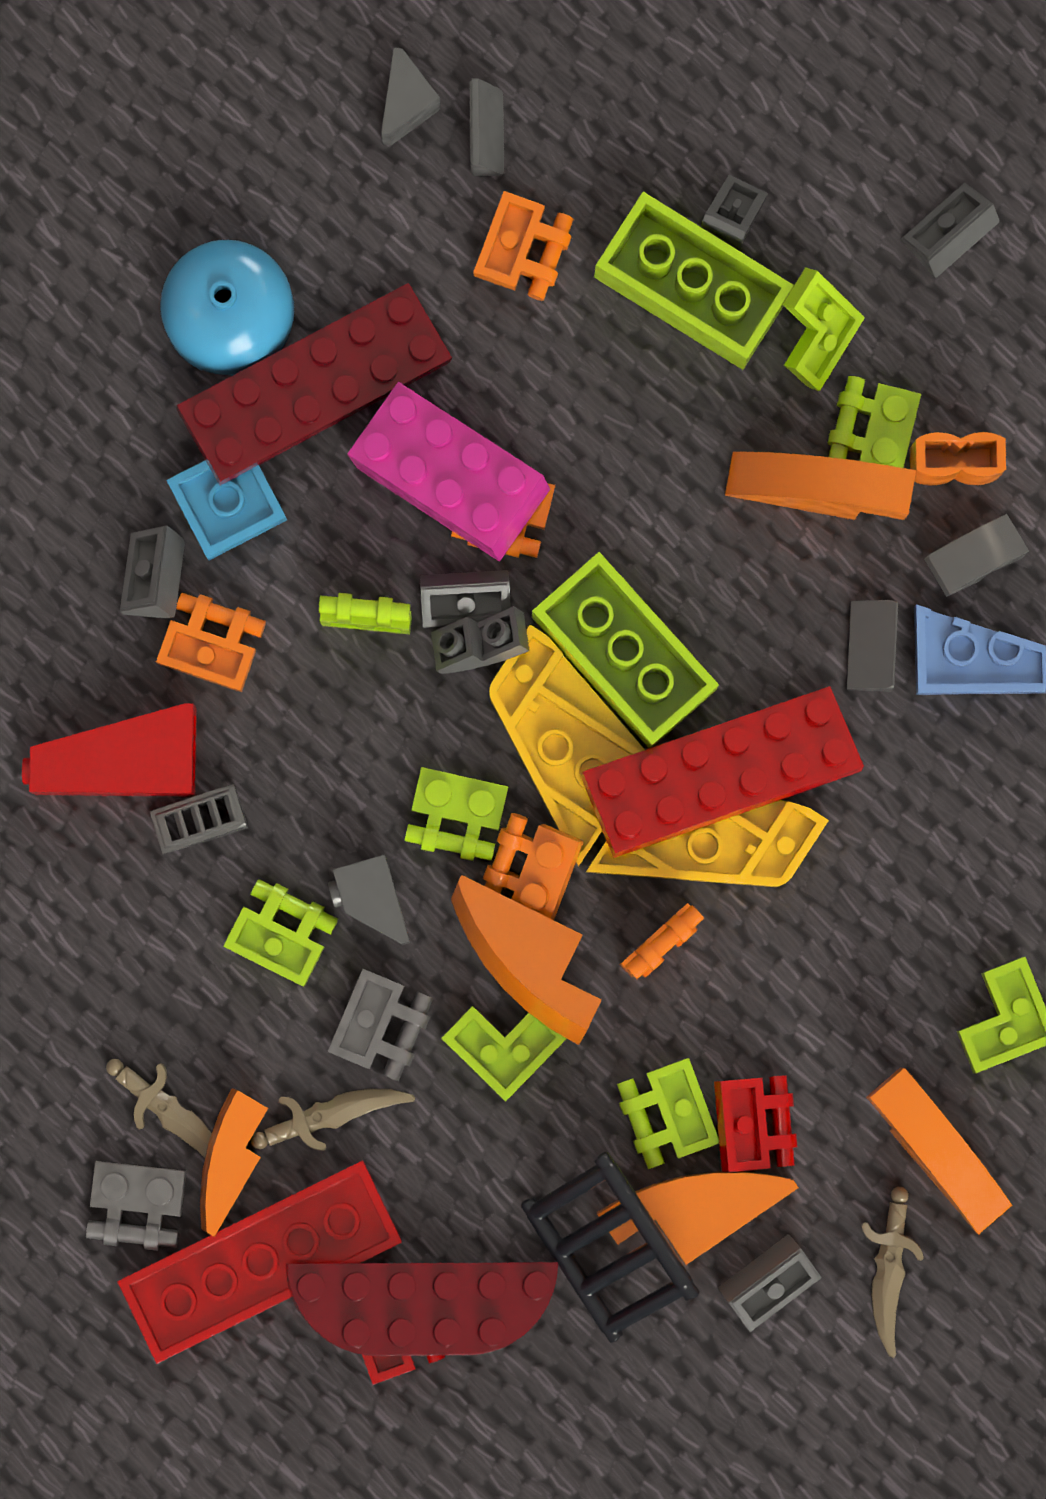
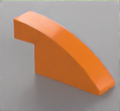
M733 452L725 496L855 520L860 512L905 520L909 514L916 470L823 456L772 452Z
M461 875L451 901L467 939L484 966L501 987L528 1013L551 1030L579 1045L602 1000L561 980L583 935Z
M899 1068L866 1097L892 1127L890 1132L978 1235L1012 1206L968 1144L905 1068Z
M738 1171L707 1172L680 1176L649 1185L635 1192L653 1220H656L683 1262L687 1265L799 1187L790 1178ZM616 1200L596 1213L600 1217L621 1203L619 1200ZM629 1220L609 1233L617 1245L638 1232V1229L632 1220Z

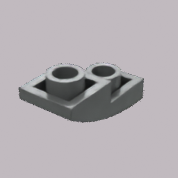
M1005 514L950 542L928 555L924 560L947 597L980 582L989 573L1023 558L1029 550L1009 516Z
M515 606L479 622L467 616L431 632L436 671L440 674L488 666L530 651L524 612Z

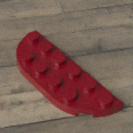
M558 1262L286 1264L287 1282L297 1310L312 1329L323 1339L343 1350L368 1356L477 1355L504 1348L524 1336L541 1318L552 1298L558 1273Z

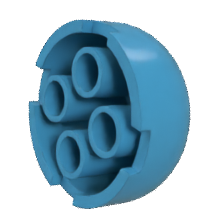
M217 240L195 247L176 262L163 285L160 310L167 336L174 349L185 361L201 371L233 376L282 350L289 338L293 324L294 300L286 275L270 255L256 246L245 242ZM219 290L224 296L230 298L227 302L220 303L215 300V295Z

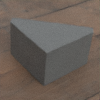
M394 48L381 131L382 143L384 145H393L441 109L440 97L401 48Z
M728 175L707 210L701 228L740 251L768 193Z

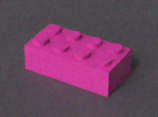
M400 382L393 388L347 453L357 469L499 562L550 491L541 473Z

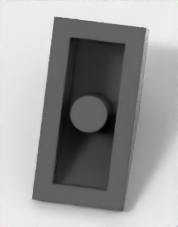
M385 855L333 869L335 880L328 882V887L335 908L343 906L348 916L401 945L411 943Z

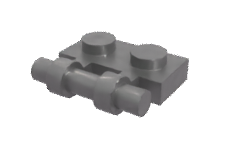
M362 969L328 1052L367 1069H370L376 1053L389 1058L382 1075L399 1082L405 1065L410 1067L415 1054L411 1053L420 1029H426L430 1020V1016L427 1013L434 998L417 992L410 1008L399 1004L398 1001L405 986ZM392 1015L405 1020L395 1045L382 1040Z
M95 1161L90 1207L106 1208L108 1211L106 1222L88 1221L86 1238L103 1240L104 1245L118 1246L119 1242L144 1244V1249L158 1251L159 1246L177 1248L179 1230L162 1228L163 1215L181 1216L186 1171ZM123 1210L148 1213L147 1225L121 1224Z

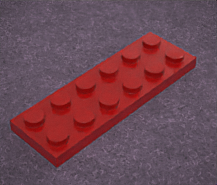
M829 686L582 772L581 778L613 858L853 775L861 772L864 765L833 691Z
M362 1160L218 1231L215 1237L210 1235L117 1282L156 1364L291 1298L286 1276V1264L362 1263L403 1241Z

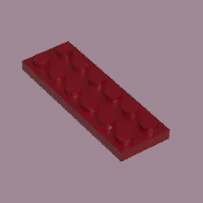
M407 283L177 405V411L221 486L382 400L391 393L398 382L408 386L450 363L452 357L410 284Z

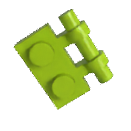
M848 376L845 391L839 393L837 401L840 412L835 430H830L827 442L831 446L829 457L846 459L849 450L860 453L859 461L904 468L921 394L878 383L874 400L862 396L865 380L856 376ZM857 413L869 415L864 438L852 434Z
M339 593L338 597L321 595L319 602L320 622L322 626L410 634L412 620L411 604L396 603L390 597H379V601L354 599L353 594Z
M421 767L411 811L429 816L426 828L408 824L405 841L422 845L421 850L434 852L435 848L459 853L461 854V859L474 861V857L492 861L496 843L478 839L481 827L499 831L508 786ZM442 818L468 824L465 836L439 831Z
M258 879L251 895L266 902L261 913L258 914L243 906L223 947L305 987L325 948L309 938L315 927L331 935L339 919L324 912L325 907L314 901L308 904L288 894L289 889L278 883L272 886ZM279 909L302 920L296 932L273 921Z
M689 1058L646 1073L652 1089L649 1092L639 1094L634 1078L617 1084L623 1100L619 1102L623 1115L628 1114L637 1138L633 1140L637 1154L642 1153L648 1169L665 1163L659 1146L669 1142L672 1143L678 1159L719 1144L717 1132ZM657 1104L666 1129L654 1133L645 1108Z

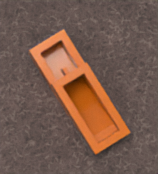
M233 1088L218 1114L208 1143L202 1171L200 1196L201 1229L214 1237L261 1158L246 1149V1146L268 1110L264 1105Z

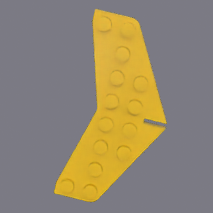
M529 625L527 637L530 651L505 661L490 685V700L558 830L584 840L576 861L579 867L599 835L603 833L582 781V772L645 749L565 658L562 651L550 637ZM778 800L613 858L606 841L586 872L778 887L792 878L829 820L811 808L789 801Z

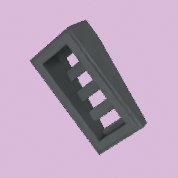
M234 784L150 811L163 855L248 829L238 791ZM222 799L225 801L231 822L225 824L222 823L216 801ZM206 804L208 805L214 828L208 830L205 828L199 806ZM186 810H191L197 830L196 834L190 836L182 813ZM174 815L181 838L175 841L171 839L165 817Z

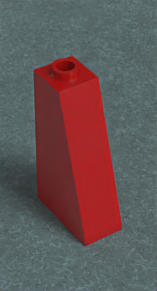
M181 704L31 746L30 758H23L22 782L24 785H29V792L34 795L194 797L196 784L197 708L194 704Z

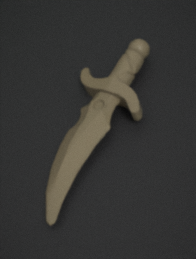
M119 1059L108 1061L106 1065L107 1072L111 1076H117L115 1080L138 1098L134 1108V1121L138 1129L145 1127L144 1113L148 1108L158 1116L164 1129L177 1135L196 1149L204 1158L206 1157L212 1133L198 1116L192 1111L181 1107L176 1096H169L162 1091L167 1082V1070L164 1064L159 1063L156 1066L157 1079L155 1083L150 1085L128 1066L124 1068L123 1063Z
M364 1089L337 1095L329 1102H315L311 1108L302 1111L300 1105L294 1099L280 1097L279 1103L291 1109L293 1119L264 1129L265 1133L256 1132L251 1137V1144L255 1149L260 1150L264 1149L268 1142L272 1146L286 1139L300 1136L308 1147L324 1151L327 1148L326 1144L317 1141L311 1135L315 1130L321 1128L337 1129L350 1120L371 1111L395 1104L413 1102L416 1098L412 1094L392 1089Z
M896 1187L891 1192L893 1202L889 1203L886 1233L875 1232L871 1229L868 1222H864L862 1225L866 1237L872 1242L880 1244L879 1253L874 1258L877 1264V1272L872 1281L873 1315L878 1335L889 1357L892 1358L896 1356V1310L900 1289L906 1274L902 1265L903 1249H909L920 1261L924 1258L918 1243L904 1235L908 1206L904 1203L908 1200L909 1194L903 1187Z

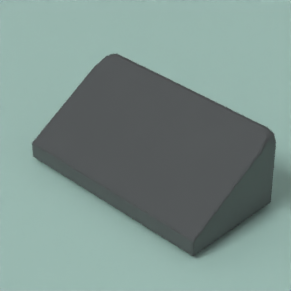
M472 78V81H470L471 174L473 176H501L504 174L503 91L479 78Z
M963 183L900 240L922 265L937 278L994 228L1000 220L994 204L967 183Z
M162 526L131 533L120 613L123 615L156 618L175 617L185 542L183 537L170 527Z
M508 570L420 576L423 628L444 627L467 616L479 622L511 608Z
M898 600L850 602L846 689L891 692L894 689Z
M788 1234L720 1285L718 1290L749 1332H751L822 1277L800 1246Z

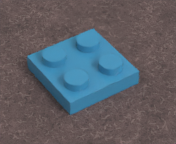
M206 460L166 480L208 561L287 521L259 465L221 486Z

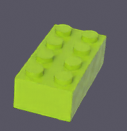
M642 192L597 262L594 278L742 370L784 307L782 304L794 287L792 283L645 192Z
M600 552L532 610V619L648 748L655 746L719 687L714 678Z

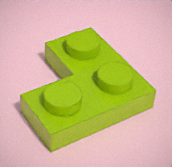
M805 267L782 304L806 327L784 366L807 387L820 391L865 317L818 271Z
M1021 957L981 973L998 1015L956 1031L973 1073L981 1072L1046 1046V1007L1026 957Z
M472 1006L441 1039L504 1101H507L567 1038L551 1030L530 1013L504 1037Z

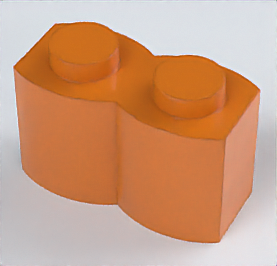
M978 432L969 434L961 439L948 433H929L918 437L909 449L910 469L916 470L914 482L923 485H941L953 479L968 485H984L997 480L1006 470V438L994 433Z

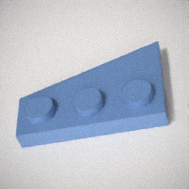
M917 604L914 606L916 695L1046 693V645L1005 632L993 631L971 624L970 621L961 618H953L931 611V609Z

